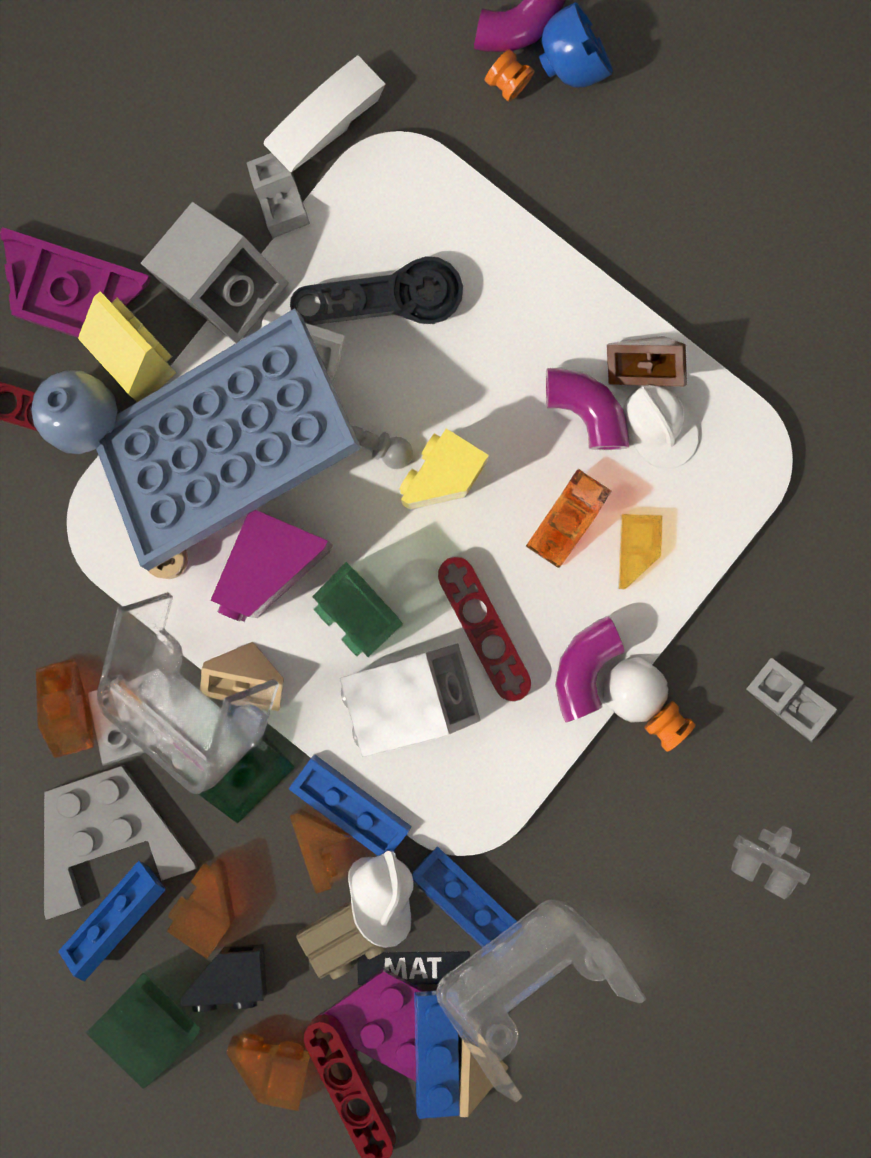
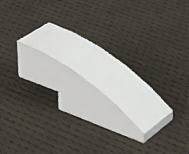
M357 55L292 111L265 139L264 145L292 173L347 131L352 120L375 104L380 98L385 83Z

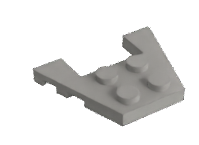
M125 765L44 792V915L46 920L84 906L71 866L148 841L161 881L198 867L196 860L186 851L177 839L178 836L156 811L154 804Z

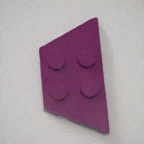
M4 227L1 228L0 236L4 242L6 264H4L6 280L10 285L11 315L16 318L78 338L96 294L101 291L111 303L118 297L127 307L150 283L151 278L149 275Z
M382 969L368 979V982L359 988H355L345 995L341 1001L324 1013L321 1012L319 1014L332 1015L338 1019L353 1048L416 1082L414 992H423L425 990L386 969Z

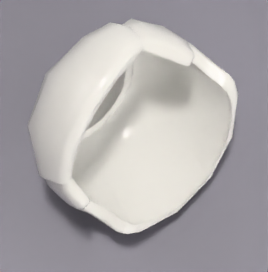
M635 657L622 660L610 670L603 684L604 701L608 707L626 721L631 723L647 722L658 714L668 698V682L656 667L641 658Z

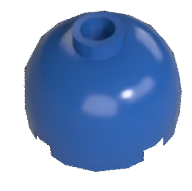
M578 2L561 9L550 18L544 27L542 35L545 53L539 56L540 62L550 78L557 75L564 84L574 88L588 87L612 75L611 72H613L600 37L596 38L590 28L593 24Z

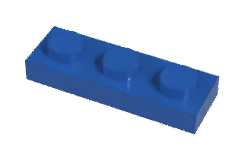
M315 754L289 787L290 791L377 856H381L386 851H394L412 827Z
M438 846L411 873L413 882L496 961H500L526 931Z
M138 861L58 951L74 977L85 982L166 890L148 865Z
M454 989L414 992L416 1114L419 1119L460 1116L457 992Z

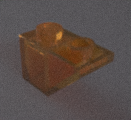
M577 469L526 547L557 568H560L594 521L612 491L580 469Z
M75 658L36 669L38 728L54 758L93 748L92 716Z
M219 858L211 867L206 863L201 866L191 881V884L196 886V889L190 898L186 900L181 896L167 916L173 920L167 932L206 959L211 955L235 920L225 862Z
M242 1033L240 1037L233 1036L226 1054L257 1102L299 1111L311 1058L308 1052L303 1051L304 1047L300 1044L286 1041L280 1042L279 1046L264 1043L263 1037L250 1033Z

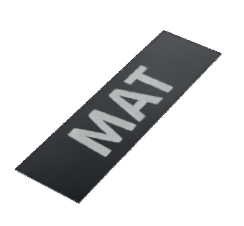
M470 951L382 952L371 959H367L364 954L357 958L358 985L368 982V979L382 969H386L414 985L470 984Z

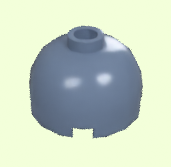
M65 370L51 375L40 384L33 397L31 413L35 428L46 442L65 453L82 454L95 450L101 445L98 441L105 436L106 432H112L116 422L117 406L115 396L102 381L83 371Z

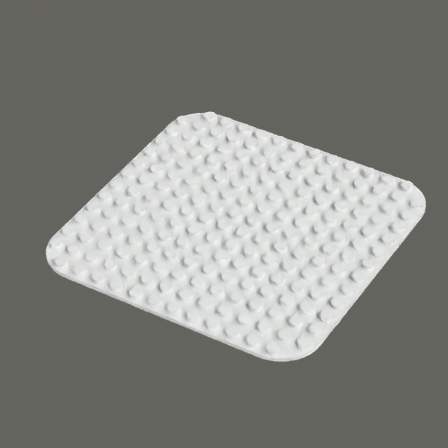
M403 131L385 132L363 139L345 151L303 201L310 224L275 237L261 253L289 283L242 339L261 329L262 321L267 311L282 316L291 311L290 299L293 293L300 287L391 275L409 262L425 256L439 257L451 263L460 275L463 284V295L456 312L445 321L436 324H422L397 315L314 325L345 335L337 373L332 384L351 426H358L363 431H369L378 435V437L383 432H386L390 438L401 437L406 439L413 450L410 463L404 468L392 469L382 461V458L378 460L373 458V450L360 446V450L255 509L323 538L333 546L329 554L258 618L247 617L245 622H239L218 613L220 605L210 600L247 515L187 548L188 565L180 576L173 579L157 578L139 565L98 455L82 475L72 493L67 512V534L76 562L86 576L201 670L205 661L253 642L281 674L284 682L279 711L246 705L309 757H312L314 754L411 825L412 827L407 835L420 845L430 850H434L438 846L447 855H475L501 846L521 830L613 715L614 711L604 701L603 684L610 670L622 660L635 657L641 658L652 665L776 510L790 482L793 463L792 448L783 421L764 398L440 142L421 134ZM432 280L425 281V286L423 289L418 290V295L424 294L425 300H433L434 293L440 291V285L438 284L434 287ZM351 290L345 291V298L340 300H332L330 297L331 292L324 293L328 303L327 314L334 313L331 306L333 304H344L346 310L350 311L353 310V303L360 301V297H354ZM306 295L298 303V310L304 316L315 315L320 308V300L314 295ZM207 320L173 362L171 367L176 374L162 387L236 343ZM661 336L686 344L687 385L684 387H671L676 391L694 418L698 428V445L694 455L685 464L675 468H658L649 464L638 453L630 439L629 448L591 450L589 449L587 427L580 416L571 410L547 408L546 369L562 368L587 373L607 386L616 400H618L621 391L627 385H609L607 344ZM447 428L489 455L485 467L466 497L410 510L402 505L401 498L403 494L400 493L399 487L412 468L419 472L425 462L422 459L423 455L421 453L434 433L441 437ZM462 557L472 565L529 673L531 689L522 700L514 702L501 698L491 683L439 583L438 569L446 559ZM455 564L448 566L449 574L444 577L447 583L455 582L460 590V593L452 595L456 603L465 595L478 592L475 584H472L467 589L463 582V576L467 574L465 567L458 569ZM472 599L465 603L463 615L467 621L478 623L486 616L487 609L482 601ZM610 616L618 631L625 653L606 662L598 673L596 687L603 707L581 718L565 722L560 711L555 687L560 657L576 634L597 620ZM497 635L488 636L482 643V651L490 659L499 658L505 652V642ZM458 643L481 721L449 735L362 757L360 748L353 739V723L349 710L342 701L340 678ZM511 655L504 663L491 666L490 668L494 675L500 669L502 670L506 678V682L501 685L503 691L511 690L514 694H518L521 691L519 684L524 679L522 675L514 676L511 673L508 665L516 663Z

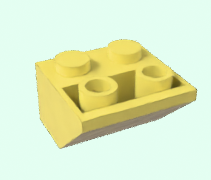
M101 291L94 296L78 339L135 401L139 402L159 390L176 374L167 363L172 356L118 297L111 303Z
M447 428L441 437L434 433L421 453L423 455L422 459L425 462L419 472L412 468L399 487L400 493L403 494L401 498L402 505L410 510L466 497L485 467L489 455Z

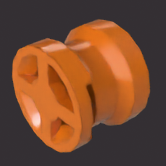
M509 49L497 59L484 80L491 87L497 86L502 90L503 98L511 102L525 88L535 71L529 65L520 64L517 61V55Z
M671 701L645 725L644 729L649 734L657 735L661 740V746L666 752H669L692 732L696 724L690 718H684L679 713V706L674 701Z

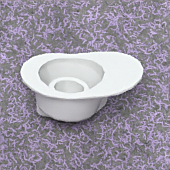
M627 385L621 391L617 401L624 410L629 439L638 453L649 464L658 468H675L685 464L694 455L698 445V428L694 418L676 391L671 386Z
M386 851L381 856L360 858L352 864L348 872L352 913L355 924L363 937L372 944L384 948L397 946L406 939L411 928L409 898L413 891L412 874L407 866L396 858L394 851Z

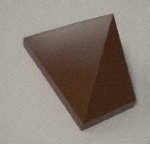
M664 336L607 344L609 385L680 387L687 385L686 344Z

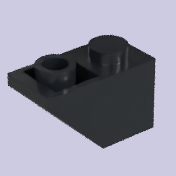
M264 944L223 947L180 998L181 1007L192 1006V1011L194 1012L212 1011L217 1009V1004L233 1003L234 1009L256 1007L257 1001H263L267 994Z

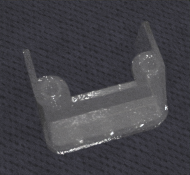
M167 592L118 608L97 691V701L101 712L109 721L184 788L193 794H199L213 788L262 738L279 683L272 679L224 698L222 708L218 707L179 673L183 656L182 647L165 630L173 596Z
M551 899L541 903L443 977L437 987L436 996L440 1007L496 1091L515 1102L520 1100L522 1095L500 1064V1061L515 1049L518 1042V1030L508 1012L572 963L579 974L588 980L602 981L606 979L619 997L639 1004L647 999L612 945L571 905L560 900Z

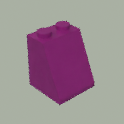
M254 510L246 516L210 601L220 605L218 613L236 621L245 622L247 617L258 618L329 554L333 545L323 538Z

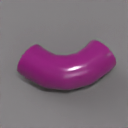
M523 0L517 7L507 11H492L482 8L474 49L484 52H506L509 49L516 51L536 43L542 37L544 27L550 18L563 8L566 0Z
M562 368L546 369L547 408L571 410L580 416L587 427L589 449L621 450L629 448V433L624 410L607 386L584 372Z
M610 616L597 620L576 634L560 657L555 687L560 711L565 722L581 718L603 707L596 687L598 673L606 662L625 653L618 631Z

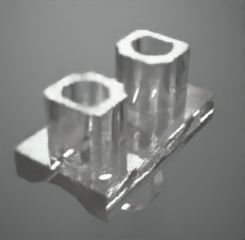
M782 826L776 834L766 829L762 830L759 840L770 845L768 850L740 835L737 836L733 844L738 851L734 857L731 871L753 882L762 863L774 868L764 888L785 900L796 888L798 882L805 885L811 875L804 871V869L781 858L783 853L796 858L801 849L790 842L792 830L786 826Z

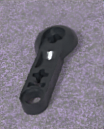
M425 256L409 262L391 275L300 287L293 293L290 299L291 310L295 308L299 312L298 303L300 299L306 295H314L320 300L318 312L312 316L302 315L304 322L310 325L397 315L422 324H436L445 321L456 312L462 301L463 284L458 271L451 263L439 257ZM432 280L434 287L438 284L440 285V291L434 293L433 300H425L424 294L418 295V290L424 288L425 281ZM348 290L352 291L354 297H360V301L353 303V310H346L344 304H333L331 306L334 313L327 314L328 303L324 293L331 292L330 297L332 300L345 298V291Z

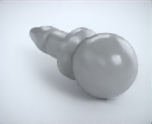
M351 426L360 446L373 450V458L377 460L382 458V461L392 469H401L410 463L413 450L406 439L401 437L390 438L386 432H383L378 437V435L369 431H363L358 426Z

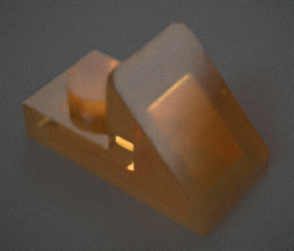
M301 809L294 811L290 815V819L315 893L329 890L334 884L332 877L337 876L338 872L331 852L324 854L322 848L348 840L351 835L341 828Z

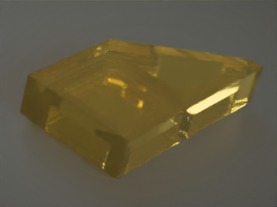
M620 515L618 589H626L661 557L662 515Z

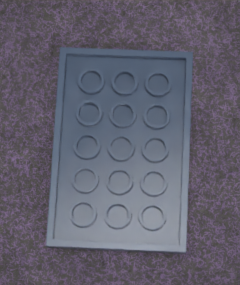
M295 308L117 414L115 427L112 432H106L105 436L98 441L101 445L96 448L139 565L148 571L361 449L304 319Z

